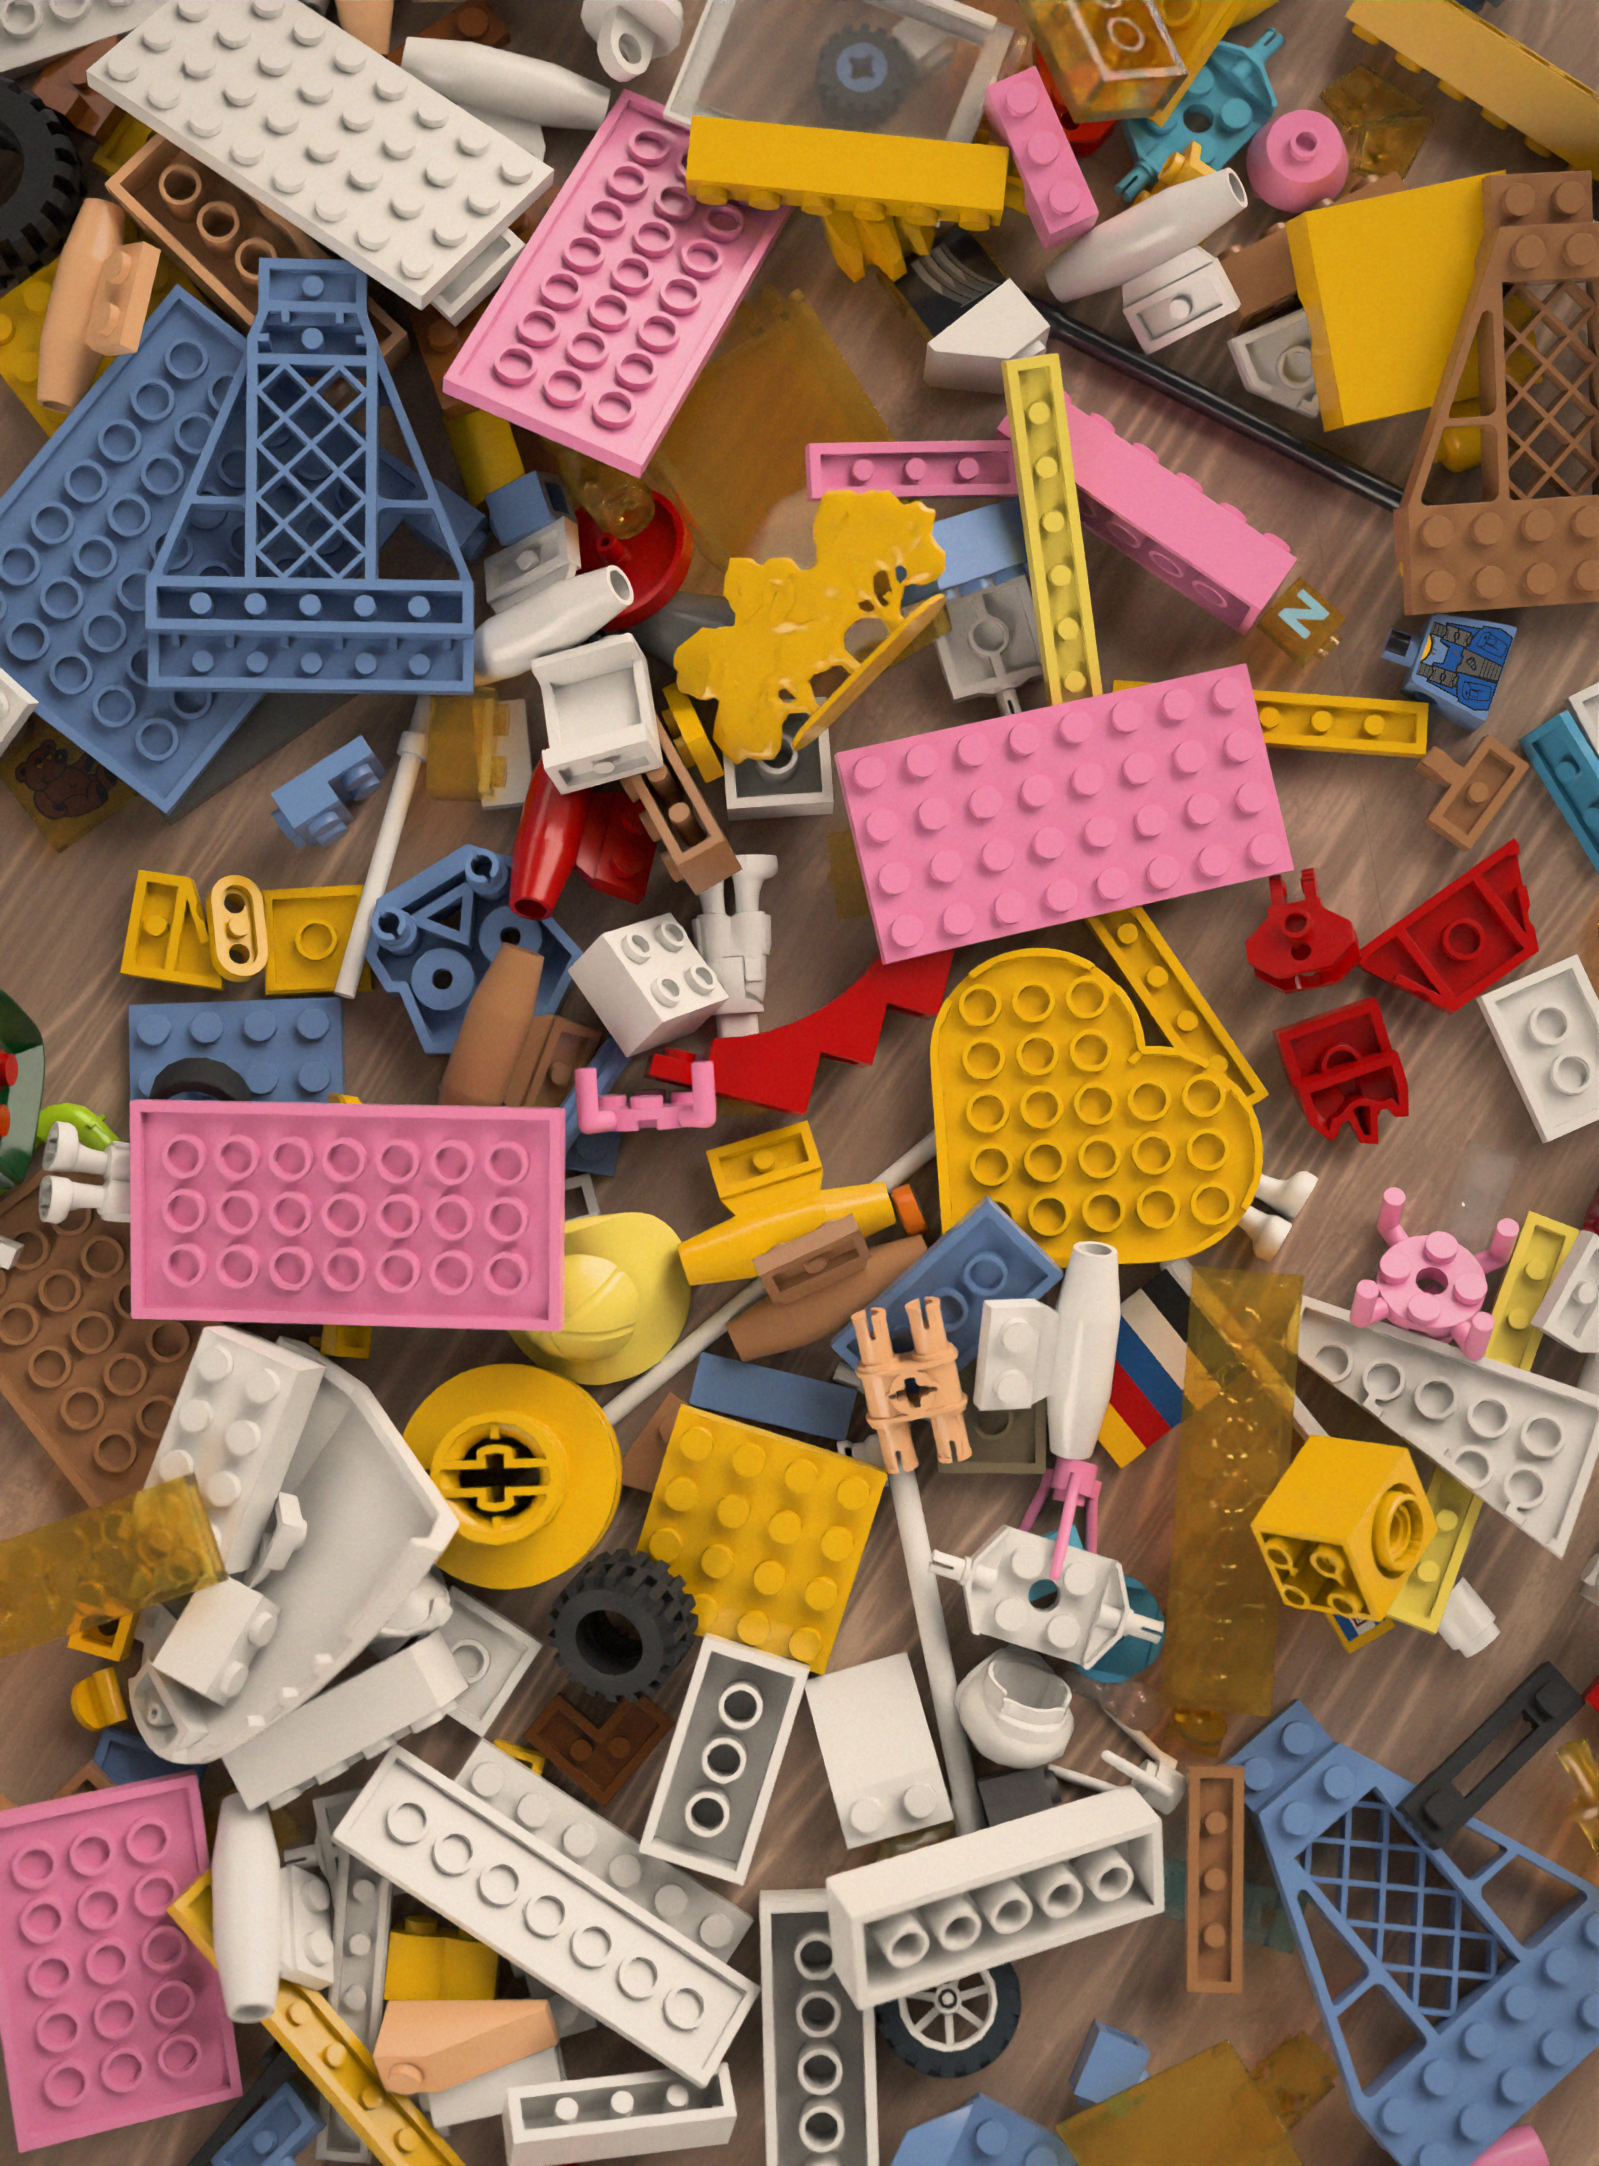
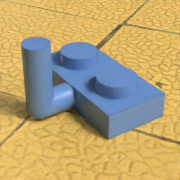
M287 2080L273 2097L268 2099L221 2147L210 2161L213 2166H298L294 2158L327 2124L300 2084Z

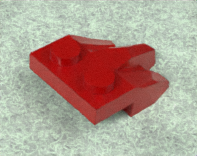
M1370 996L1272 1031L1291 1091L1309 1125L1329 1141L1338 1136L1341 1124L1348 1121L1355 1137L1360 1143L1378 1144V1114L1381 1109H1388L1394 1117L1409 1116L1408 1083L1399 1053L1391 1047L1376 998Z

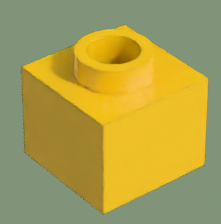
M97 1591L83 1593L67 1647L117 1662L129 1658L135 1639L133 1637L143 1605ZM107 1614L116 1616L119 1621L115 1634L108 1633L103 1627V1620Z

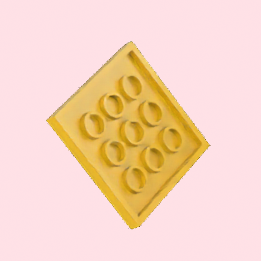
M681 1404L635 1555L639 1550L650 1553V1561L656 1564L662 1559L670 1565L667 1571L673 1577L680 1574L687 1583L682 1590L685 1594H693L696 1605L691 1610V1613L698 1615V1627L693 1634L705 1637L706 1632L808 1664L810 1665L811 1672L824 1675L888 1473L885 1472L883 1467Z

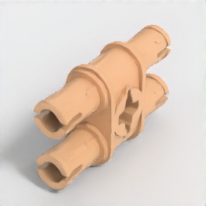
M924 1297L927 1320L923 1319L919 1298L905 1304V1311L908 1314L915 1349L910 1352L893 1353L886 1321L887 1314L884 1308H871V1320L874 1331L869 1329L865 1309L851 1316L861 1356L855 1372L856 1376L862 1380L869 1411L865 1417L871 1428L877 1430L884 1461L883 1467L888 1474H899L897 1451L901 1453L905 1472H909L919 1465L909 1426L911 1420L929 1418L931 1420L937 1448V1459L940 1463H953L950 1446L951 1440L955 1443L958 1462L972 1456V1449L969 1446L962 1413L967 1407L968 1397L965 1393H962L955 1360L958 1357V1350L951 1342H947L940 1310L941 1303L938 1297ZM915 1378L917 1385H919V1392L909 1393L908 1388L905 1386V1379Z

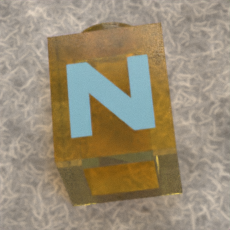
M1300 576L1264 613L1256 627L1303 668L1313 657L1323 662L1340 644L1343 638L1337 634V631L1347 618Z

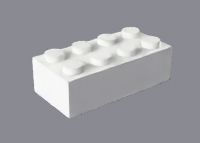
M236 1325L204 1327L127 1532L219 1577L250 1569L327 1367Z
M438 1629L384 1660L312 1697L261 1735L222 1756V1759L248 1810L251 1811L268 1802L273 1811L302 1794L301 1792L317 1783L321 1785L348 1770L349 1766L364 1757L370 1759L395 1745L396 1741L411 1733L408 1725L416 1734L444 1718V1715L458 1707L454 1698L469 1687Z
M706 1632L638 1852L744 1885L807 1681L810 1665Z

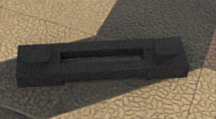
M1550 1661L1541 1663L1506 1698V1701L1434 1771H1431L1395 1809L1398 1812H1402L1405 1815L1403 1818L1413 1824L1412 1828L1422 1834L1420 1837L1424 1841L1427 1840L1430 1845L1428 1846L1432 1851L1440 1849L1587 1702ZM1522 1713L1524 1715L1522 1718L1532 1724V1730L1464 1797L1451 1781Z
M277 2040L272 2043L256 2063L266 2068L187 2166H205L263 2094L271 2099L298 2065Z

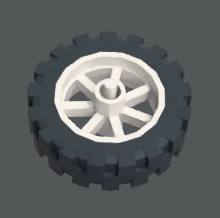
M1007 1962L978 1972L985 1985L959 1992L957 1987L961 1978L950 1981L949 1985L940 1984L935 1986L937 1989L936 1993L918 1991L875 2005L877 2023L889 2048L906 2065L932 2077L960 2078L989 2066L1009 2045L1016 2032L1021 2013L1020 1984L1011 1963ZM988 1994V2011L985 2021L983 2022L963 2007L961 2002ZM906 1998L934 2003V2008L914 2025L908 2013ZM955 2013L979 2029L971 2037L958 2043H954L953 2015ZM939 2014L943 2015L945 2020V2044L933 2041L921 2034V2031Z

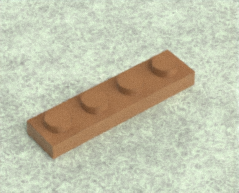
M1187 1763L1184 1989L1190 1993L1242 1994L1245 1768L1242 1765Z

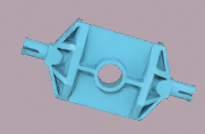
M1268 28L1266 33L1251 48L1220 41L1162 128L1135 111L1132 114L1127 112L1124 115L1122 129L1135 162L1133 169L1114 186V190L1119 197L1124 194L1122 199L1124 202L1130 203L1147 184L1150 186L1154 183L1157 184L1159 172L1168 157L1175 151L1181 154L1192 140L1202 146L1200 161L1215 171L1221 170L1257 131L1274 116L1278 103L1265 70V62L1285 44L1284 38L1280 33L1275 37L1276 29ZM1190 113H1201L1209 119L1211 128L1204 133L1191 132L1184 125L1183 118Z

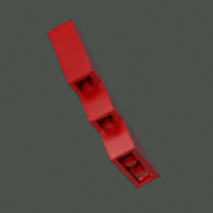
M955 948L885 965L882 964L878 949L873 959L851 984L834 999L812 1014L770 1031L741 1037L714 1038L708 1041L702 1061H713L715 1096L796 1117L805 1115L820 1057L860 1068L873 1065L886 1009L925 1020L938 1016ZM664 1047L663 1055L654 1053L648 1057L643 1077L693 1090L691 1062H694L696 1055L687 1051Z

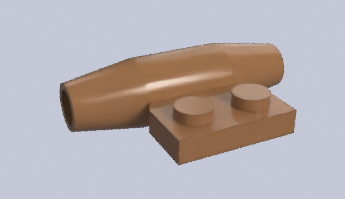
M503 942L470 1000L441 1080L437 1105L501 1107L502 1103H504L507 1107H560L575 1085L574 1069L586 1068L591 1062L602 1031L592 1025L549 1012L546 1015L533 1017L544 956L529 949Z
M851 1213L840 1219L826 1221L816 1230L790 1242L779 1243L771 1247L766 1253L752 1259L768 1295L726 1323L729 1335L742 1362L745 1363L807 1346L843 1329L851 1321V1316L854 1313L867 1307L928 1250L921 1234L868 1248Z

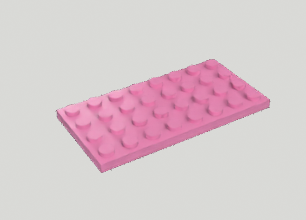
M624 88L443 377L442 392L640 479L796 206L780 204V208L776 210H761L751 207L748 204L749 201L728 199L727 203L723 205H710L696 200V196L688 195L685 178L690 129L663 119V112L666 106Z
M1246 663L838 752L834 755L883 965L1294 870Z
M131 1100V1319L561 1331L564 1329L565 1108Z

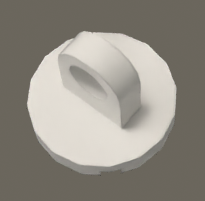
M584 0L581 19L585 30L597 42V53L604 70L611 78L619 82H627L645 72L649 66L650 59L668 55L679 45L684 25L682 19L684 11L679 0ZM623 56L628 57V62L623 58Z

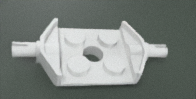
M1002 1525L971 1557L965 1556L964 1559L935 1549L931 1555L933 1561L951 1567L929 1561L928 1573L932 1572L957 1580V1583L963 1586L969 1626L973 1634L979 1635L981 1633L1080 1664L1087 1670L1122 1636L1128 1634L1153 1642L1154 1644H1158L1161 1639L1158 1633L1141 1627L1163 1633L1164 1622L1135 1614L1129 1607L1122 1564L1117 1560L1068 1545L1060 1578L1057 1581H1053L1058 1591L1056 1601L1050 1607L1039 1609L1030 1604L1028 1593L1036 1581L1042 1579L1051 1580L1050 1570L1056 1541Z

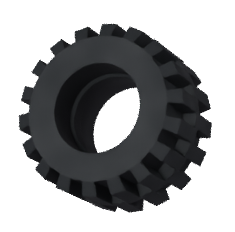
M617 1549L612 1556L606 1551L598 1554L592 1562L588 1561L557 1596L552 1604L554 1609L548 1615L547 1625L553 1628L547 1635L549 1646L558 1649L554 1659L559 1667L566 1666L570 1673L567 1675V1678L574 1684L578 1681L587 1686L585 1692L594 1697L599 1692L604 1693L606 1701L618 1703L624 1695L630 1703L639 1701L644 1694L649 1697L656 1693L685 1658L696 1639L693 1632L698 1627V1615L691 1613L696 1602L693 1594H685L682 1589L687 1583L680 1574L673 1577L667 1571L670 1567L669 1564L662 1559L656 1564L650 1561V1553L640 1550L634 1557L631 1556L629 1549ZM605 1610L615 1611L629 1619L637 1628L642 1641L630 1639L619 1633L609 1622Z

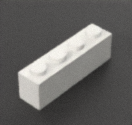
M728 2062L719 2063L707 2086L702 2089L672 2069L507 2088L502 2113L508 2166H551L728 2144L737 2113Z

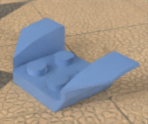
M977 2092L965 2102L964 2106L907 2130L890 2166H1083L1076 2143L987 2095Z

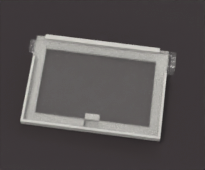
M708 0L664 109L663 119L687 129H691L692 115L973 143L984 115L982 106L986 87L1018 73L1031 35L997 22L998 18L954 0ZM937 220V224L933 226L939 228L942 220Z

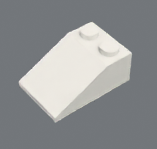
M907 1651L807 1679L805 1691L848 1849L954 1819Z

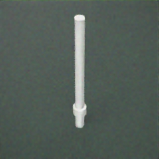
M418 695L409 730L403 731L397 749V754L401 758L334 990V994L341 997L355 998L366 959L365 954L373 931L371 919L375 912L376 900L384 895L421 762H427L433 742L429 738V734L439 702L437 698L430 695Z

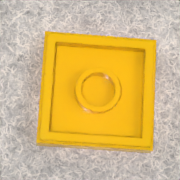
M364 884L261 890L268 943V959L265 964V989L268 997L334 993ZM366 959L356 992L374 991L373 969Z

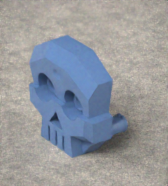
M468 843L376 900L375 912L371 919L373 931L365 958L386 992L393 998H402L422 1048L429 1057H450L470 1000L502 946V936L506 931L511 929L519 931L521 939L517 946L544 956L533 1017L546 1015L548 1012L555 1015L560 1014L575 983L567 970L583 954L580 948L551 916L540 921L529 920L518 916L510 909L512 856L496 854L486 848H479ZM461 909L460 932L439 924V922ZM443 971L450 972L453 976L452 984L446 989L436 988L434 984L436 975Z

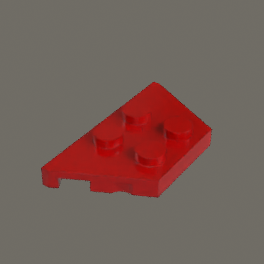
M1515 838L1511 839L1360 949L1362 960L1355 967L1451 1015L1537 953L1539 948L1535 927L1531 924L1528 915L1530 901L1527 885L1523 886L1518 862V855L1521 853Z

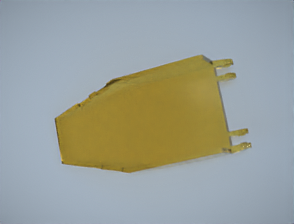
M768 284L760 289L763 304L777 322L765 331L756 319L751 307L745 301H741L736 310V315L751 339L703 368L647 466L648 472L662 494L675 505L686 520L691 531L692 541L702 557L724 575L728 569L729 557L750 558L758 565H764L769 558L789 557L792 558L800 570L810 569L816 564L813 523L821 501L807 502L806 445L809 443L897 442L800 289H796L788 294V303L772 285ZM908 499L899 501L903 505H906L914 501H919V499ZM881 570L874 576V594L881 605L886 606L888 602L883 596L888 591L891 592L887 572ZM870 600L858 603L861 610L867 612L874 610ZM924 600L902 607V604H900L901 616L906 618ZM946 603L932 621L881 674L952 631ZM859 619L847 630L844 636V647L862 664L890 634L881 619ZM841 665L836 666L847 676H850V674Z

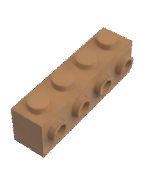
M655 711L664 767L619 780L633 803L639 799L642 800L646 810L638 815L653 842L655 843L660 839L664 841L668 850L660 854V857L675 883L685 878L694 894L698 895L741 871L742 867Z

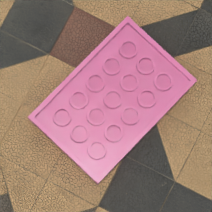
M194 1769L0 1811V2035L19 2153L243 2096L233 2020L227 2014L219 1972L165 1910L203 1871L210 1868L198 1776Z

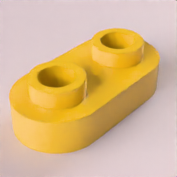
M229 875L221 878L213 886L206 898L210 955L213 967L219 975L232 982H246L254 978L263 969L268 959L263 897L258 886L250 879L240 875ZM231 900L235 902L239 907V913L229 912L225 908L224 901ZM236 950L240 952L244 957V964L233 962L229 956V951Z

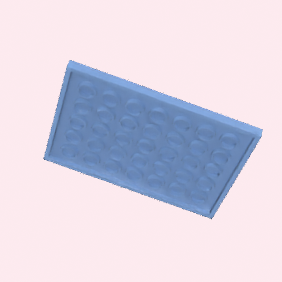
M178 284L174 286L144 323L137 353L118 355L0 499V668L39 702L33 711L35 714L167 816L172 813L267 694L266 692L150 691L148 688V632L145 629L146 575H150L247 347V339ZM262 376V381L268 376ZM284 377L266 395L285 413L305 392L290 377ZM246 402L238 406L201 496H241L245 493ZM313 402L293 422L310 440H313L332 420ZM262 403L263 434L278 418ZM349 420L347 423L366 441V433ZM286 427L265 448L285 466L305 446ZM339 429L319 449L339 468L359 447ZM379 444V495L384 499L420 500L425 491L418 474ZM312 455L292 475L312 493L332 473ZM261 456L262 488L278 472ZM366 457L346 475L364 494ZM285 481L265 502L284 520L305 499ZM339 482L319 502L337 520H340L359 500ZM311 508L291 528L311 547L332 526L314 508ZM261 509L262 541L278 525ZM194 510L167 575L244 577L245 513L242 511ZM365 511L346 528L364 548ZM386 514L380 519L379 553L403 525L404 518L408 514ZM285 533L264 555L284 573L305 552ZM339 534L318 555L338 574L359 553ZM312 560L294 578L329 577ZM260 562V577H275ZM365 563L348 579H359L365 572Z

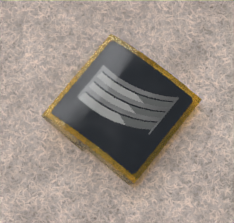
M958 222L935 235L930 255L920 256L912 251L904 254L903 258L907 273L895 282L882 269L876 272L877 279L902 317H909L926 345L1009 278L1012 280L975 231L960 228Z

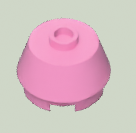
M1311 110L1292 111L1267 122L1254 135L1247 150L1246 170L1255 196L1259 200L1262 198L1269 205L1282 210V214L1286 216H1298L1323 199L1329 197L1334 199L1343 188L1348 175V153L1338 129L1329 118Z

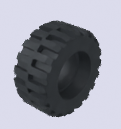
M1 76L0 149L16 152L22 155L24 159L21 181L11 198L0 207V289H6L8 287L7 280L16 278L21 284L33 276L32 271L42 265L47 267L57 258L55 253L61 246L64 247L72 225L83 204L80 197H84L88 190L87 179L81 170L83 163L52 109H47L43 100L30 89L21 91L16 81Z

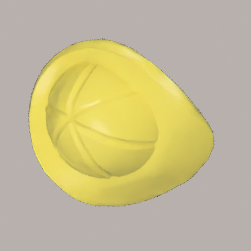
M642 1212L596 1215L565 1222L564 1329L561 1331H506L521 1351L538 1366L553 1370L577 1384L605 1385L644 1373L667 1355L679 1339L687 1320L691 1302V1286H689L677 1247L682 1242L666 1223L653 1215Z

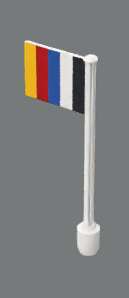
M1186 1258L1160 1263L1161 1272L1120 1304L1121 1316L1111 1397L1097 1439L1121 1469L1245 1370L1249 1371L1305 1442L1311 1434L1330 1437ZM1462 1575L1457 1576L1437 1630L1452 1650L1459 1649L1468 1658L1488 1646L1500 1633V1630L1493 1623L1496 1618L1465 1578Z

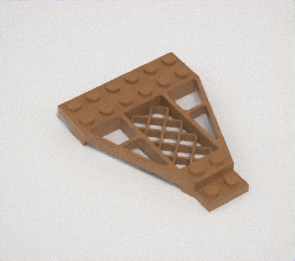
M1591 170L1500 174L1482 178L1484 234L1475 258L1474 281L1399 509H1393L1395 563L1403 562L1405 615L1599 602V222H1593ZM1576 283H1586V293ZM1557 284L1542 302L1526 287L1531 285ZM1564 291L1583 309L1568 328L1549 310ZM1514 294L1533 312L1518 331L1503 317V306ZM1540 320L1559 338L1544 356L1525 339ZM1586 322L1588 347L1576 336L1577 332ZM1477 329L1480 417L1450 418L1449 411ZM1504 337L1508 340V343L1505 346ZM1565 346L1585 363L1570 381L1551 364ZM1516 348L1535 366L1520 385L1505 371V361ZM1542 374L1560 391L1546 410L1527 393ZM1588 376L1590 402L1577 390ZM1506 391L1510 394V396L1508 397L1507 400H1506ZM1567 400L1573 403L1586 416L1572 435L1553 419ZM1518 402L1536 419L1535 423L1522 438L1507 426V415ZM1481 427L1483 502L1424 505L1421 501V496L1443 429ZM1543 428L1562 444L1547 464L1529 447ZM1589 430H1591V455L1579 444ZM1508 444L1512 447V450L1509 453ZM1570 453L1588 470L1573 489L1554 472ZM1520 456L1538 473L1523 492L1509 480V468ZM1546 481L1562 496L1531 499ZM1592 483V495L1581 496Z

